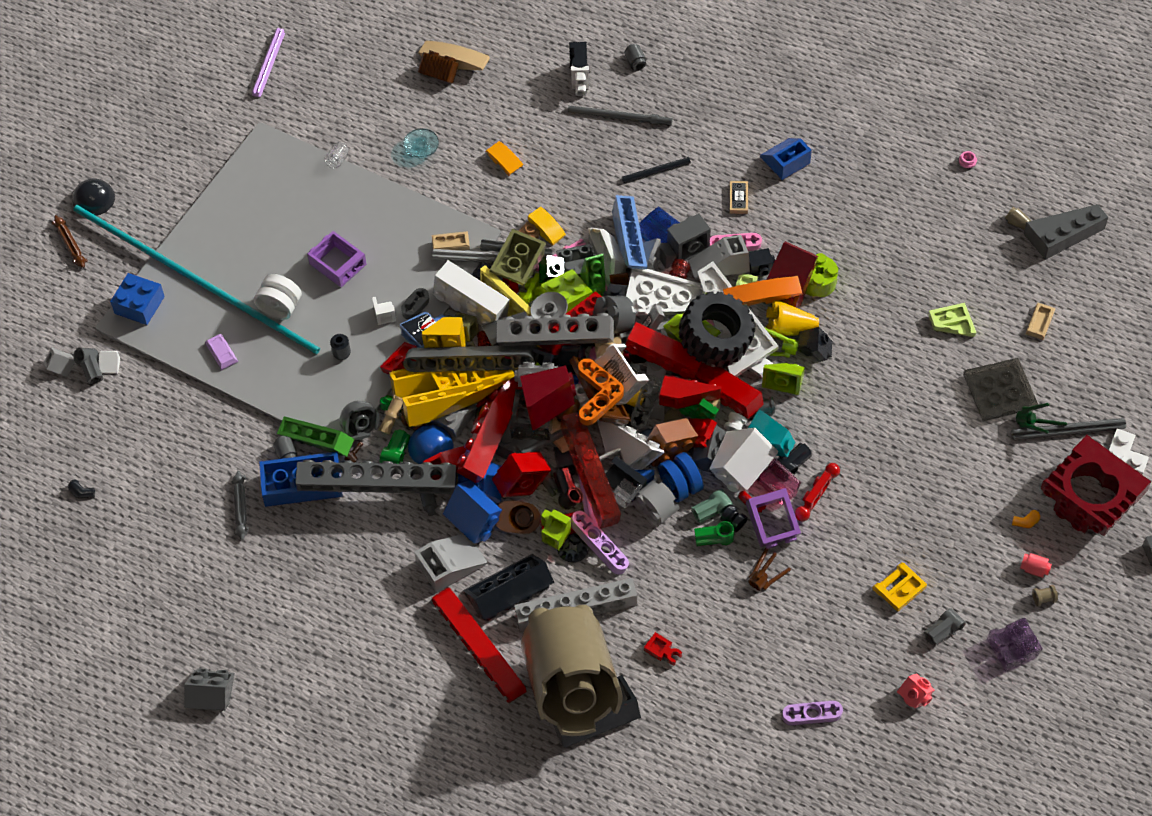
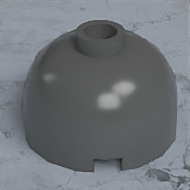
M365 401L348 403L340 414L342 429L354 440H362L371 435L370 432L373 428L376 430L380 421L377 410Z

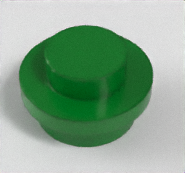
M387 395L380 398L379 403L382 410H388L393 396Z

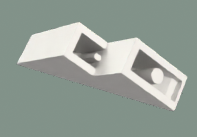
M597 420L605 452L608 453L621 448L620 452L608 457L609 459L617 456L634 470H642L664 454V450L659 448L660 444L651 440L648 441V437L643 434H636L637 430L634 428L625 427L624 424Z

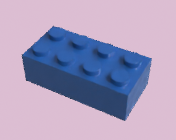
M331 452L260 461L261 492L265 507L343 497V492L298 491L296 487L297 462H302L303 460H313L314 462L331 460L334 463H340L338 453ZM316 472L313 474V477L318 478L322 473ZM335 473L332 477L339 478L341 473Z

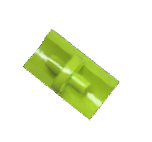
M536 273L534 278H529L524 285L527 292H520L518 295L527 305L542 294V283H539V273Z

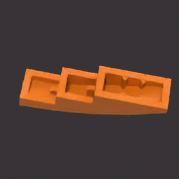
M798 276L762 280L723 289L725 295L731 294L736 300L740 299L743 302L742 305L747 304V306L762 302L769 304L773 303V301L784 300L803 294Z

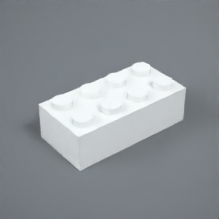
M449 260L435 275L433 295L438 300L449 304L455 311L477 316L478 324L481 327L487 323L507 317L509 299Z

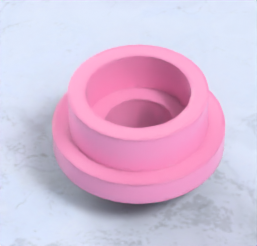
M965 151L959 157V164L964 168H972L977 163V158L971 151Z

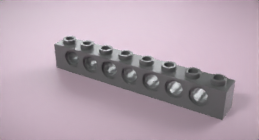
M303 460L302 462H297L296 487L298 491L453 494L456 488L457 472L456 465L451 463L433 465L429 462L421 464L402 462L401 464H393L392 462L384 461L380 464L371 461H363L362 463L342 461V463H334L331 460H324L322 462ZM316 472L322 473L318 478L313 477V474ZM335 473L342 474L339 478L332 477ZM355 473L362 474V476L357 479L352 477ZM376 473L382 475L378 479L372 478V476ZM394 474L401 475L399 479L392 478ZM415 474L421 475V478L418 480H414L411 477ZM433 475L441 476L439 480L431 479Z

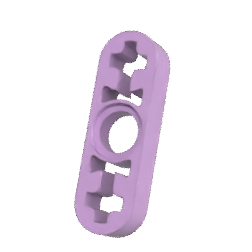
M837 701L791 704L783 709L782 719L788 725L834 722L841 718L843 708ZM834 707V710H836V715H832V712L827 711H830V708ZM822 708H824V716H822ZM809 709H815L818 712V716L811 718L806 712ZM801 710H803V718H801ZM789 711H793V714L798 715H795V718L791 719V717L789 716Z

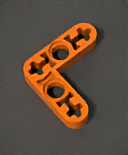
M583 359L578 364L579 375L600 391L579 410L580 422L589 426L594 424L623 398L624 387L622 383L593 360ZM602 376L606 378V381L598 383L596 378ZM599 400H604L607 402V404L603 407H600L596 404V402Z

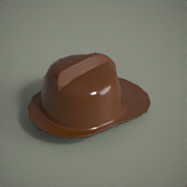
M504 501L498 505L502 511L496 526L502 531L530 534L539 527L541 521L540 512L533 504L519 501Z

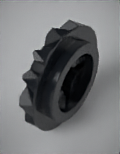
M573 532L557 551L563 560L575 563L587 556L589 546L579 535ZM569 542L573 545H577V552L570 548Z

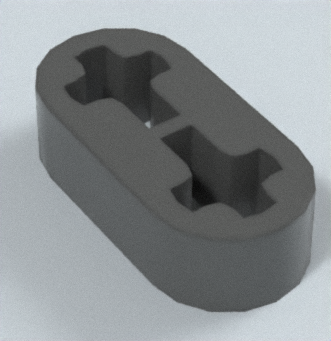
M418 288L414 290L402 304L401 311L405 319L409 320L419 315L428 305L430 298L426 289Z

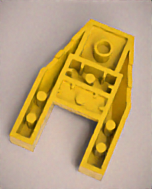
M406 369L389 372L392 393L402 398L404 415L409 427L421 426L424 423L431 422L477 403L515 376L513 370L409 372Z

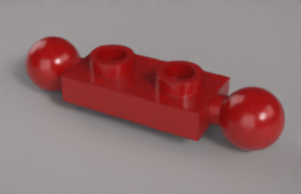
M836 463L827 464L822 476H818L815 479L813 489L811 491L808 490L804 495V505L795 510V517L798 521L805 522L810 518V512L830 485L831 479L836 478L840 474V467Z

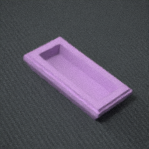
M222 334L205 341L206 346L221 370L238 362Z

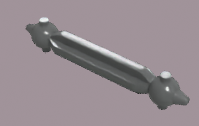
M237 471L233 481H231L232 484H235V521L238 526L234 534L238 535L241 540H244L249 530V527L245 526L247 517L245 487L243 483L246 476L241 475L240 471Z

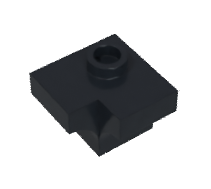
M820 327L799 332L798 348L806 356H815L821 362L832 357L833 341Z

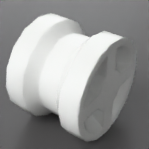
M730 412L729 420L724 424V428L727 431L741 430L743 425L747 423V419L738 413Z

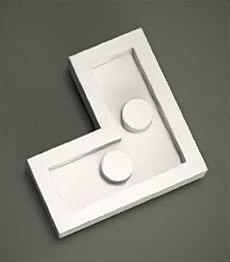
M1117 429L1109 451L1143 475L1149 457L1130 450L1136 435Z

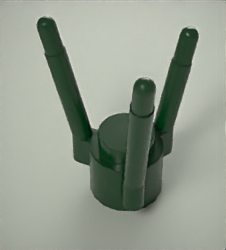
M1049 403L1030 407L1023 406L1022 410H1019L1016 414V422L1019 427L1048 434L1049 431L1032 424L1042 423L1067 426V422L1036 419V414L1031 410L1048 407Z

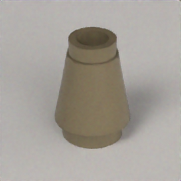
M1012 207L1005 217L1009 224L1025 230L1026 222L1031 221L1019 208L1016 209L1015 207Z

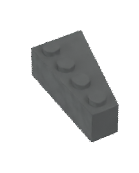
M1096 204L1026 222L1024 235L1046 260L1104 230L1108 216Z

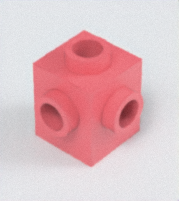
M916 673L907 677L897 693L904 698L907 705L918 708L920 706L925 707L932 700L931 695L935 689L931 687L927 679L920 677Z

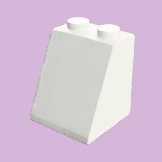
M756 428L727 431L710 466V470L730 491H747L774 459L778 450Z

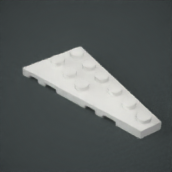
M714 262L697 271L704 295L706 292L713 291L716 294L717 291L723 292V289L732 287ZM751 310L749 314L753 315V323L755 324L754 338L744 356L738 362H733L732 365L727 366L729 373L736 377L779 349L777 343ZM713 320L714 326L721 332L718 338H731V333L727 327Z

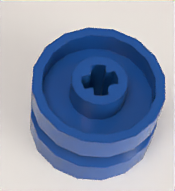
M682 452L673 457V462L666 460L658 465L661 481L676 498L675 502L679 503L688 498V493L694 495L703 490L704 485L700 472L687 453Z

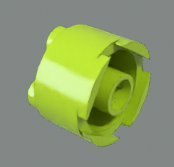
M823 253L816 254L818 259L806 294L813 297H826L835 290L838 267L831 258L826 257Z

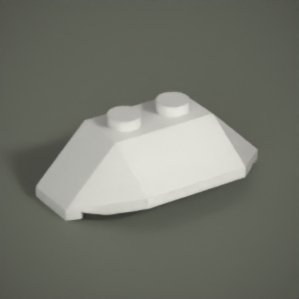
M588 228V240L593 246L595 255L604 254L605 283L608 288L610 284L609 275L626 273L628 267L622 258L615 238L604 229Z

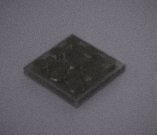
M1019 358L967 369L963 372L982 421L1016 414L1019 410H1022L1023 406L1038 405Z

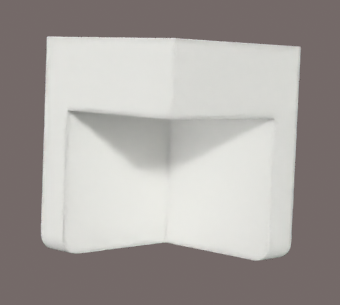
M372 297L378 325L395 322L396 316L392 302L377 304L376 297Z

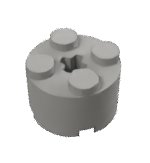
M653 479L635 494L636 500L633 502L637 510L643 511L647 515L646 519L652 526L662 524L679 510V505L675 506L673 502L676 499L673 493L664 483H656L657 479Z

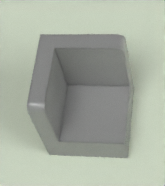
M51 347L43 364L47 370L67 377L75 361L71 354Z

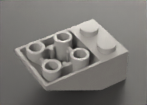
M742 236L724 237L689 259L688 263L694 279L699 280L697 271L711 262L715 263L724 276L741 275L745 272H750L749 252Z
M464 534L430 542L414 551L417 565L435 592L444 589L488 564L477 546Z

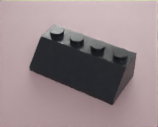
M530 554L464 589L463 592L479 617L483 620H490L495 618L497 613L513 608L516 603L530 599L536 592L547 590L554 583V580L546 562L536 555Z
M623 675L617 677L622 691L621 708L618 714L613 713L611 710L605 717L595 722L596 732L582 736L561 735L558 727L553 724L564 748L641 718L638 701Z

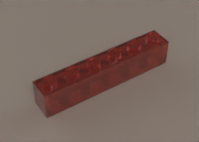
M579 412L562 416L560 427L599 529L618 524L621 512L587 425L580 422Z

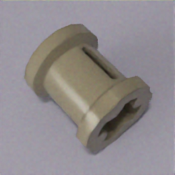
M1049 585L1048 588L1038 590L1034 588L1032 590V597L1037 607L1041 606L1042 603H1057L1058 594L1054 585Z

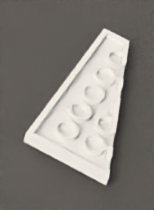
M632 268L625 296L633 302L634 306L631 307L636 316L648 315L654 304L661 306L664 315L684 314L689 303L696 299L698 295L704 294L700 283L650 269Z

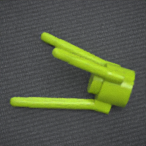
M765 328L769 334L784 341L781 350H785V352H773L769 356L790 358V355H796L799 341Z

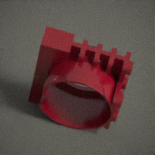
M1086 435L1072 449L1071 454L1057 466V469L1052 471L1049 477L1042 482L1041 490L1047 497L1056 501L1053 509L1056 515L1070 522L1075 530L1082 531L1085 534L1088 529H1092L1095 533L1105 536L1110 528H1113L1115 523L1128 512L1130 507L1134 506L1148 491L1151 481ZM1079 476L1094 477L1100 482L1102 487L1111 489L1116 496L1111 501L1103 504L1088 503L1075 494L1071 486V479Z

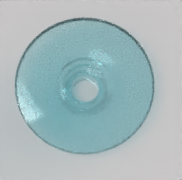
M420 128L409 132L405 136L403 146L409 155L416 158H424L436 152L439 146V139L433 131Z

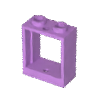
M334 231L326 235L318 245L312 247L309 253H307L309 264L339 287H343L367 265L365 254ZM334 247L350 257L337 271H334L321 261Z
M786 488L747 500L746 506L760 547L766 546L767 549L778 546V542L785 540V543H790L797 540L796 537L801 532ZM782 501L792 531L766 538L757 508Z

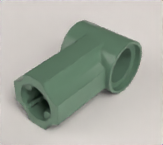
M719 489L713 492L709 499L691 507V511L697 522L702 523L717 514L721 516L733 503L724 490Z

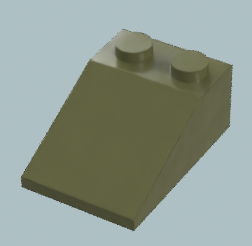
M512 229L489 272L524 286L539 266L538 263L544 256L546 242Z

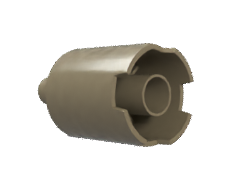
M587 605L557 607L550 610L537 608L528 616L529 624L522 635L521 648L540 719H546L548 722L556 725L561 735L582 736L596 732L595 722L605 717L611 710L613 713L618 714L622 705V691L601 625L594 616L592 608Z

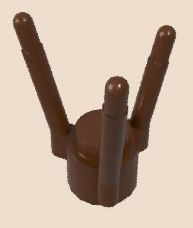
M767 548L764 549L753 572L748 577L750 586L758 591L762 588L766 590L771 584L791 571V568H787L768 581V575L765 571L777 554L773 553L762 569L759 570L769 550Z

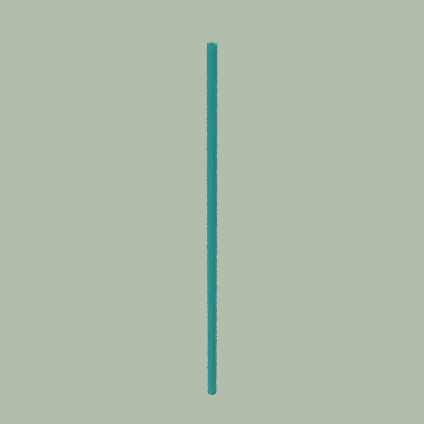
M79 205L74 207V212L315 354L320 352L318 346Z

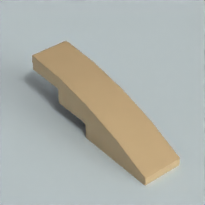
M427 40L418 52L421 57L423 52L429 53V50L438 52L439 57L442 58L445 55L455 58L454 62L459 63L458 69L483 71L490 59L488 55L469 48Z

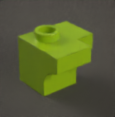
M555 509L552 512L544 510L541 515V525L544 526L541 532L542 542L559 550L571 533V518Z

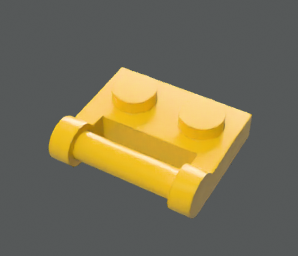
M903 562L896 566L897 569L883 581L872 586V589L897 612L927 587V584ZM901 575H905V576H906V577H905L903 580H901L897 585H895L890 591H888V590L886 589L890 584H892V583H893L897 578H899Z

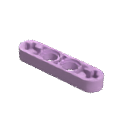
M582 511L574 512L571 516V528L613 573L623 574L629 565L627 557L586 513ZM588 532L595 533L597 538H590ZM601 547L609 548L610 553H604Z

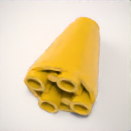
M780 300L773 301L772 307L767 308L766 317L769 320L766 328L785 337L799 335L800 331L819 327V318H815L814 315Z

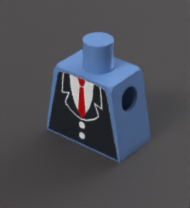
M428 312L417 315L400 324L401 335L410 344L418 348H424L422 331L445 316L440 314L433 318Z

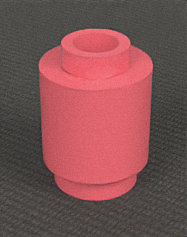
M1030 553V555H1024L1020 569L1025 570L1024 572L1043 578L1044 574H1049L1052 564L1048 563V558Z

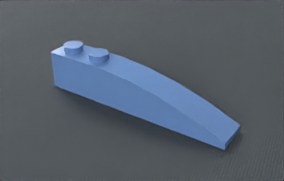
M616 195L612 217L621 255L628 268L647 270L634 197Z

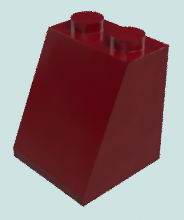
M566 366L520 376L532 430L544 425L575 404L573 396H577L574 379L572 372L568 373Z

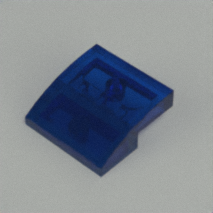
M658 206L639 223L641 237L646 242L658 238L661 239V243H667V229L673 224L680 222Z

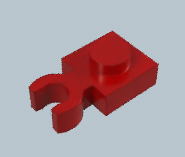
M656 632L644 646L645 652L660 661L665 657L668 663L673 666L676 665V660L672 656L682 657L681 650L671 648L672 642Z

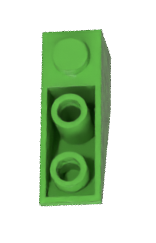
M604 254L585 258L580 278L593 293L596 291L602 297L604 291H606Z

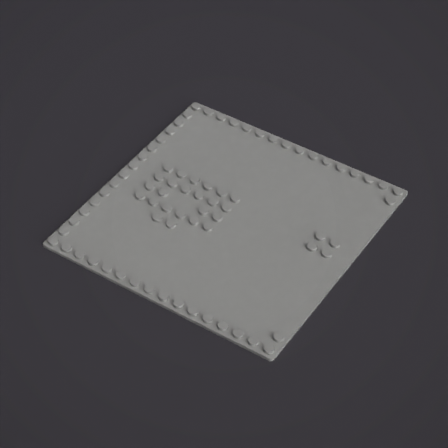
M258 123L156 251L318 346L320 352L318 354L311 352L152 257L136 276L161 284L165 297L148 325L116 315L111 307L96 325V330L282 422L283 417L286 416L345 433L340 425V414L348 403L365 401L378 410L381 405L379 403L380 398L387 396L392 390L390 375L382 372L380 366L404 342L409 343L401 335L400 324L408 320L403 317L401 306L414 290L424 288L428 291L430 300L420 314L428 312L433 318H436L440 314L445 315L450 308L449 304L438 300L433 295L435 275L448 260L432 258L433 245L431 235L468 231L470 250L463 251L489 252L488 250L480 249L481 240L497 241L501 236V231L264 123ZM332 231L363 252L367 263L343 287H339L309 264L307 255L312 247L318 245ZM334 247L321 261L334 271H337L350 257ZM449 260L469 274L475 272L481 262ZM278 274L284 276L300 288L302 296L289 319L278 320L260 311L254 304L253 298L258 289L261 288L260 286L266 275ZM372 297H376L377 304L392 302L396 316L395 322L378 325ZM219 334L223 335L238 360L237 363L223 370L220 369L205 344V341ZM336 334H344L349 339L351 353L345 360H338L332 354L330 340Z

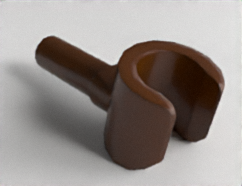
M359 442L349 452L348 456L344 457V460L355 463L358 460L355 454L363 446V443Z

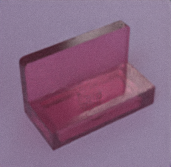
M775 457L769 463L768 468L756 479L769 493L786 488L790 500L797 495L801 484Z

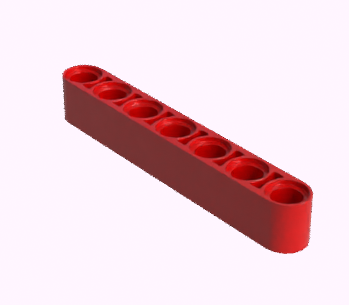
M447 587L431 597L434 606H438V611L443 618L451 623L450 627L457 636L460 635L461 641L468 651H472V656L477 663L485 668L484 672L491 681L496 683L495 686L502 696H506L508 699L506 701L511 703L527 691L522 681L451 588Z

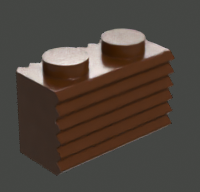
M429 50V53L423 52L417 72L453 83L459 63L454 62L455 58L445 55L442 58L439 57L438 52Z

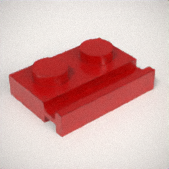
M688 419L698 435L693 447H706L705 442L710 439L717 422L713 419Z

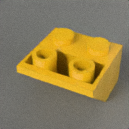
M443 317L422 331L424 348L465 347L466 338L462 317Z

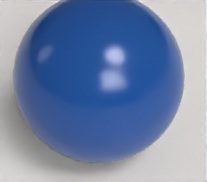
M424 425L413 432L408 442L409 456L417 464L423 463L424 460L440 452L454 449L450 434L444 428L437 425Z

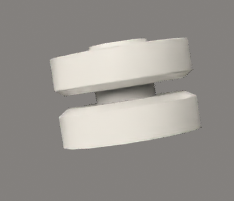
M278 274L266 275L260 286L261 288L258 289L253 298L254 304L260 311L278 320L289 319L302 296L300 288L284 276Z

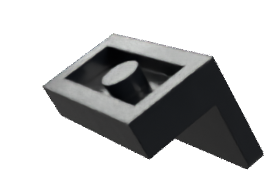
M617 456L613 458L610 469L602 477V481L631 503L636 499L635 494L645 487L647 479Z

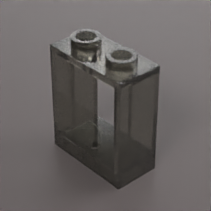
M515 389L513 413L510 421L511 438L519 440L534 439L538 441L550 440L553 419L535 430H532L531 424L517 423L520 407L527 408L523 390Z

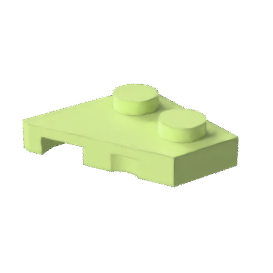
M965 303L929 311L928 316L934 330L969 337L976 336V330Z

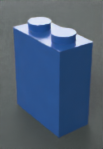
M469 480L457 484L443 515L469 540L476 544L490 538L491 530L499 521L498 517L502 509Z

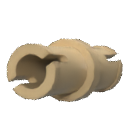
M393 395L388 410L384 412L386 415L379 431L390 435L395 420L399 418L398 413L403 404L402 398Z

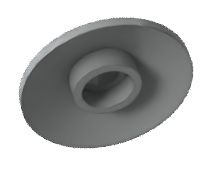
M557 292L541 294L531 305V316L533 318H540L542 315H549L552 318H559V315H564L567 312V301L562 294Z

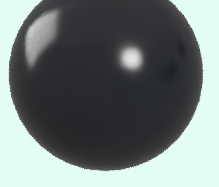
M97 178L86 179L79 183L72 196L74 207L79 205L96 216L107 212L115 202L113 188L107 182Z

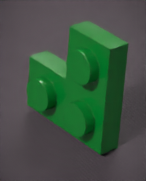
M702 399L699 405L679 408V411L684 416H689L692 419L714 420L719 409L705 399Z

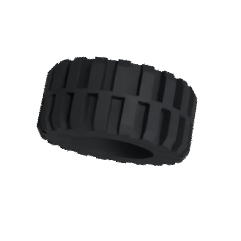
M713 291L706 292L705 295L700 294L696 299H693L687 306L678 327L680 330L678 333L679 338L682 340L681 344L684 349H688L687 353L690 356L693 355L696 361L705 362V365L708 366L713 364L715 367H722L723 364L729 366L733 362H738L746 353L755 335L754 318L752 314H749V308L743 306V302L740 299L736 300L733 298V295L723 294L724 292L719 291L716 294ZM715 320L722 323L730 331L731 338L722 339L711 335L704 328L702 321Z

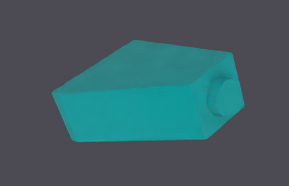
M758 410L748 427L756 428L778 450L776 456L788 457L796 443L788 429L762 410Z

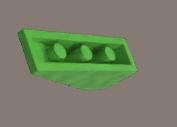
M286 416L283 417L277 432L280 436L290 437L292 440L328 452H337L338 455L346 457L354 441L352 437L342 431Z

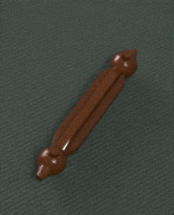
M55 215L54 221L51 223L58 228V233L69 253L74 258L73 263L85 268L87 259L81 256L78 245L68 227L64 225L66 220Z

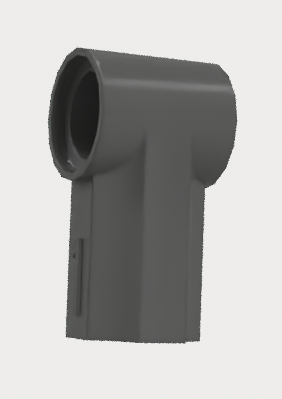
M77 348L74 351L73 358L76 364H81L88 384L92 385L102 381L104 378L97 363L99 360L97 349Z
M949 608L940 616L936 623L924 631V636L931 645L936 647L951 634L955 635L958 629L962 630L966 622L952 608Z

